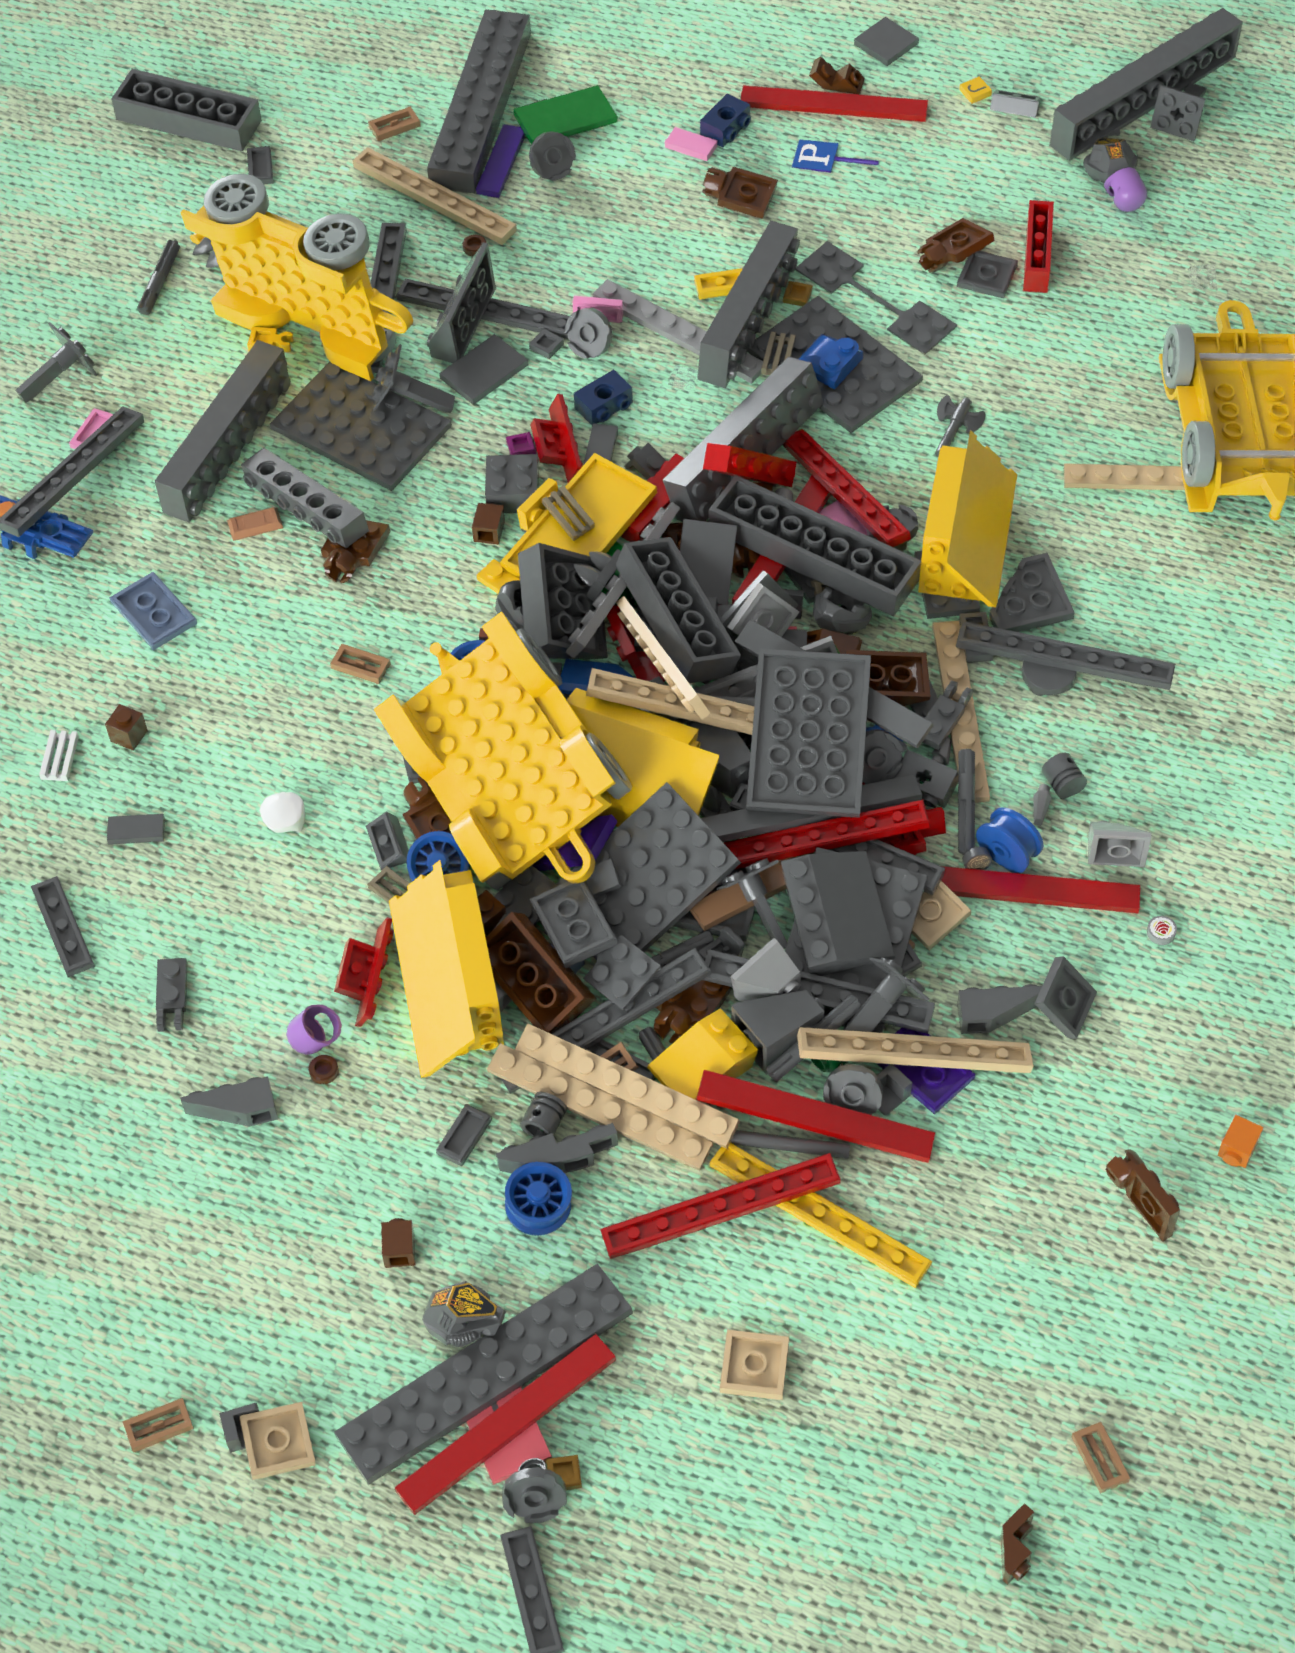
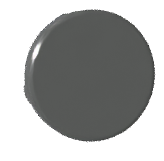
M1023 661L1022 678L1035 695H1058L1073 687L1076 679V671Z

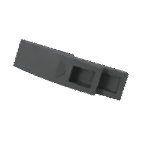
M613 1123L597 1125L586 1133L569 1135L556 1143L553 1133L546 1136L538 1135L530 1139L529 1142L518 1146L510 1145L502 1149L501 1152L496 1153L497 1165L500 1171L513 1173L517 1168L531 1162L549 1163L558 1167L564 1173L594 1166L593 1154L618 1145L617 1131Z

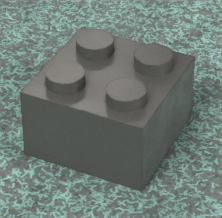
M538 454L486 455V504L503 505L504 513H517V509L539 488Z

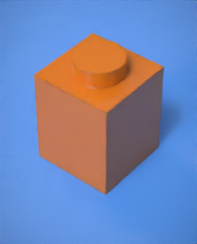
M1235 1114L1217 1156L1222 1157L1223 1161L1230 1166L1246 1168L1260 1140L1264 1127Z

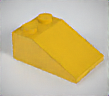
M720 1008L698 1021L648 1064L647 1068L662 1085L696 1100L704 1070L737 1078L752 1068L758 1049Z

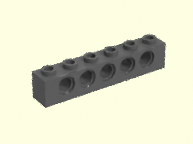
M262 448L241 464L244 472L243 479L250 488L257 489L265 498L272 499L283 510L287 509L293 513L298 520H304L316 532L320 531L325 534L331 542H337L344 548H348L369 531L363 511L266 448Z

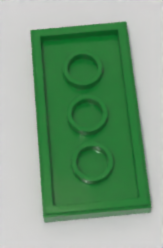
M598 85L517 107L513 110L514 117L531 145L535 138L545 132H558L568 137L616 123L618 120V116Z

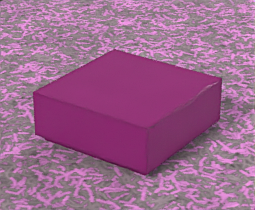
M530 432L506 437L510 455L536 454Z

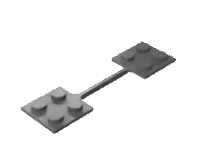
M828 241L795 269L831 294L841 285L848 283L893 311L899 318L887 330L924 355L957 327L956 323L920 300L909 310L901 311L852 279V276L863 268L864 264Z
M531 865L504 885L494 897L506 907L507 915L511 912L525 914L535 926L539 918L530 903V899L558 885ZM620 935L617 939V945L596 954V964L583 979L624 1011L662 966Z

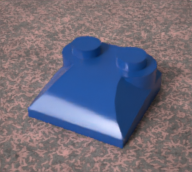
M821 334L800 356L799 360L811 362L816 379L836 389L863 359V351L859 350L858 343L851 338H841L838 340Z

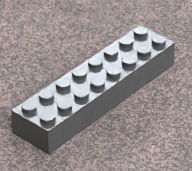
M770 220L701 341L697 380L726 389L729 381L735 379L738 365L744 363L747 349L753 347L756 333L762 331L764 318H769L773 302H778L781 288H785L788 283L789 273H793L796 269L798 259L795 258V254L800 245V240L797 239L798 228Z
M257 340L155 480L164 514L190 523L194 516L200 514L207 497L213 496L217 483L220 479L223 480L227 476L228 468L233 461L236 462L239 459L245 444H249L252 441L255 430L258 426L261 427L264 424L267 413L270 409L276 407L282 392H286L289 389L291 380L288 375L284 349Z
M788 357L663 479L670 502L680 507L675 515L677 520L682 522L684 519L706 521L709 518L710 507L734 478L731 475L703 469L707 443L734 446L772 456L824 404L811 362Z
M737 475L734 476L709 509L708 522L737 526L735 543L893 617L919 582L921 560Z

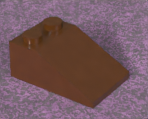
M846 650L845 654L871 656L869 687L902 706L930 700L927 653Z

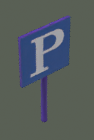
M799 139L792 168L831 173L834 161L879 165V161L836 157L839 143Z

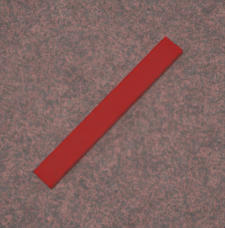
M743 85L740 100L750 104V108L926 122L928 100L747 85Z
M804 429L796 431L783 444L785 449L880 542L895 547L911 539L910 531Z
M811 475L795 502L820 514L832 494ZM760 555L732 598V605L762 571L768 573L777 582L786 566Z
M923 800L863 812L860 813V818L840 817L724 842V844L741 862L735 868L740 869L768 858L769 862L814 853L817 847L828 850L930 828L924 802Z
M942 866L945 868V874L941 881L958 897L1139 914L1140 885Z
M708 1070L703 1071L696 1100L921 1162L928 1163L930 1160L935 1132Z
M831 1153L602 1228L600 1231L609 1258L612 1259L840 1184L841 1179Z
M597 1334L593 1335L394 1487L395 1492L411 1512L416 1515L615 1362L616 1356Z

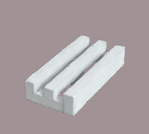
M50 730L39 773L41 780L68 781L79 738L76 731H72L71 734H67V731H61L59 734L56 730ZM56 740H59L51 773L48 774ZM69 740L62 773L58 774L65 742Z

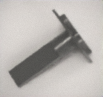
M1190 83L1182 92L1160 85L1150 128L1195 141L1206 100L1203 96L1207 88Z
M48 323L62 344V347L15 390L25 403L38 395L76 361L80 362L93 375L97 376L93 369L95 363L88 355L84 354L86 349L79 341L75 340L72 342L70 335L62 327L57 329L52 323Z
M399 344L394 353H389L385 367L381 366L376 374L375 380L378 381V385L374 388L371 397L374 400L372 411L377 409L387 392L391 390L445 413H451L454 406V395L397 371L402 347Z
M768 858L759 860L746 867L747 873L744 874L743 871H739L725 877L722 880L723 885L717 887L716 890L725 889L738 883L747 902H753L771 940L775 938L782 948L785 949L787 941L764 896L768 891L759 875V872L779 863V861L769 862Z
M871 957L869 960L886 973L887 976L843 1030L872 1032L905 990L913 997L928 1001L929 998L923 994L925 988L913 978L909 979L906 976H902L903 969L894 961L886 960L883 957L881 959Z

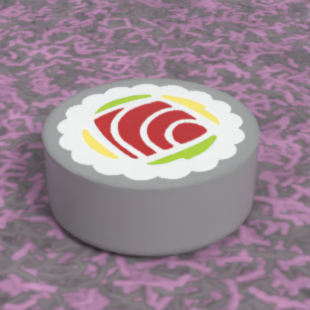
M1166 916L1152 918L1147 927L1148 938L1158 945L1171 943L1177 932L1175 922Z

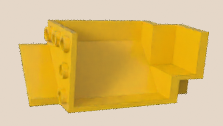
M971 430L967 449L943 445L942 448L940 447L923 537L918 593L983 601L988 607H996L1018 474L1011 468L1007 469L1000 462L1001 458L988 446L984 447L977 440V435Z
M575 688L567 698L568 703L588 733L594 734L610 751L632 785V790L619 800L609 794L612 805L598 816L612 814L617 820L615 826L619 827L666 782L699 816L720 756L700 749V742L697 741L699 729L631 706L586 696L587 691Z
M440 860L433 865V871L427 876L421 874L407 886L408 891L402 896L395 895L389 900L421 1078L431 1076L456 1056H462L471 1050L481 1048L483 1050H493L500 1043L504 1044L499 1002L471 870L443 875Z

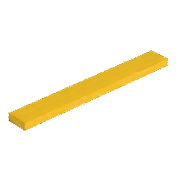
M731 1142L728 1148L721 1146L710 1161V1167L737 1183L777 1171ZM815 1192L776 1205L914 1288L918 1286L932 1265V1261Z

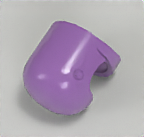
M1129 167L1118 170L1104 183L1106 192L1110 196H1114V204L1121 211L1131 212L1137 210L1146 201V186L1138 171L1134 168Z
M319 1004L311 1005L290 1021L287 1026L286 1036L291 1047L298 1053L304 1055L314 1054L337 1040L341 1034L342 1024L339 1016L329 1007ZM319 1013L326 1014L332 1022L334 1030L333 1036L329 1041H325L324 1029L314 1018Z

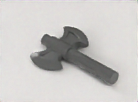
M949 395L944 396L940 400L937 407L938 419L941 422L945 419H950V424L935 451L937 457L942 445L950 446L959 427L964 425L966 433L970 434V430L975 432L983 425L985 412H970L972 401L969 398H963L958 406L952 402Z

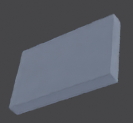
M154 572L109 597L114 607L153 651L198 624L197 619Z

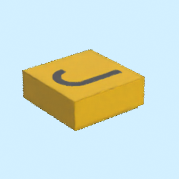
M980 76L960 84L959 90L971 104L992 96V89Z

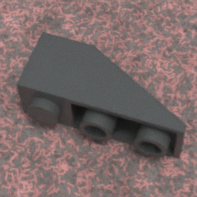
M1028 984L1023 987L997 986L990 989L970 987L965 990H959L957 1007L961 1034L990 1033L1036 1008L1037 1006L1034 1003L1042 986Z
M268 1076L263 1078L253 1077L246 1082L234 1085L224 1084L217 1089L204 1092L195 1091L188 1096L180 1097L184 1112L188 1115L248 1127L278 1120Z

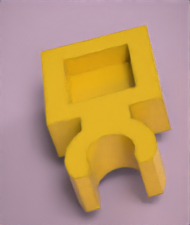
M252 327L247 344L248 351L259 340L282 348L284 352H291L289 342L294 341L293 333L282 332L277 334L276 328Z

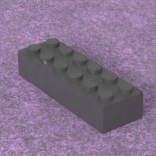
M133 68L111 98L116 120L238 151L244 150L262 121L258 99Z
M667 537L624 543L616 567L661 646L688 683L721 679L731 675L741 655L672 538Z

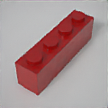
M1029 200L1023 291L1048 293L1054 201Z
M707 443L703 469L731 476L737 475L741 478L761 483L792 487L797 462L734 446Z
M675 454L669 461L663 463L661 469L654 477H650L647 482L657 486L658 493L620 537L629 542L642 541L644 539L640 535L649 524L653 525L655 523L652 520L655 513L660 507L666 509L671 503L663 479L684 457Z

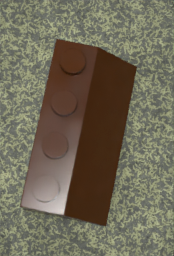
M511 912L485 937L494 979L533 1026L552 1034L579 1017L596 1000V997L570 967L565 969L556 950L525 914Z

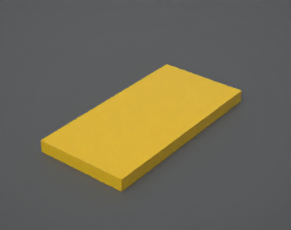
M594 453L565 488L592 519L595 527L573 541L546 508L500 561L501 567L520 578L518 553L537 543L589 556V552L593 551L607 553L658 493L657 486ZM561 497V499L570 508V510L579 519V521L584 526H586L584 522L580 519V517L575 513V511L570 507V505L565 501V499ZM553 502L552 504L566 519V521L575 530V532H577L578 528L566 516V514L559 507V505L556 502Z

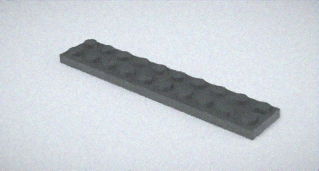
M597 1263L500 1325L495 1335H484L334 1431V1434L366 1483L370 1485L561 1361L593 1335H601L632 1315V1307Z

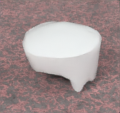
M293 792L272 794L265 798L261 804V818L265 825L273 832H301L305 823L304 802L298 794Z

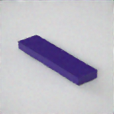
M503 124L476 187V194L500 198L526 136L521 127Z

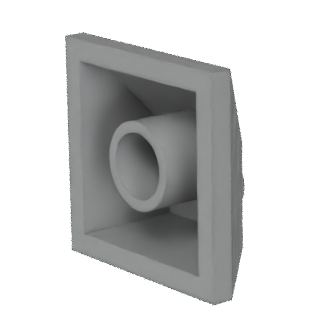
M1107 821L1090 822L1088 832V864L1145 867L1151 842V832L1120 823H1110Z
M775 938L731 976L734 997L738 1001H748L792 993L799 989L801 983L800 971Z

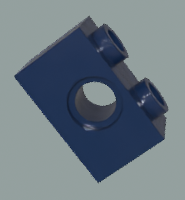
M727 93L700 119V135L717 140V145L724 147L729 141H734L737 133L742 128H747L750 124V104Z
M615 370L608 372L574 392L575 410L591 425L607 421L611 415L620 410H626L633 403L632 386Z

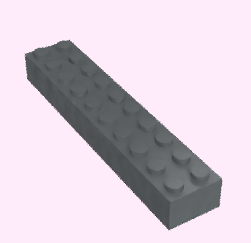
M1221 8L1200 22L1193 24L1182 33H1178L1167 42L1160 44L1149 53H1145L1134 62L1127 64L1116 73L1110 74L1101 82L1092 85L1091 88L1083 93L1077 94L1063 105H1059L1053 114L1049 146L1070 161L1093 147L1097 139L1109 137L1116 130L1122 129L1153 110L1156 105L1160 85L1183 91L1190 83L1198 82L1234 59L1238 49L1243 21L1226 9Z
M485 9L428 163V179L452 191L476 193V187L482 176L531 37L530 15Z

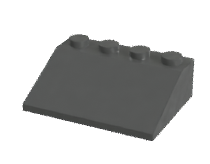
M482 243L467 264L463 274L458 276L456 288L453 294H449L444 312L438 316L437 327L434 333H430L427 340V346L433 358L454 363L464 356L496 290L488 243Z
M537 543L518 553L524 629L542 648L548 658H608L604 620L587 645L575 658L566 653L571 644L568 641L569 637L577 627L581 629L584 626L580 621L589 610L594 611L596 608L592 605L594 601L585 596L590 587L581 580L573 566L574 564H582L596 568L590 556L542 543Z
M866 851L808 854L781 861L782 873L809 973L823 976L872 964L873 962L869 960L871 957L876 959L883 957L886 960L895 958Z

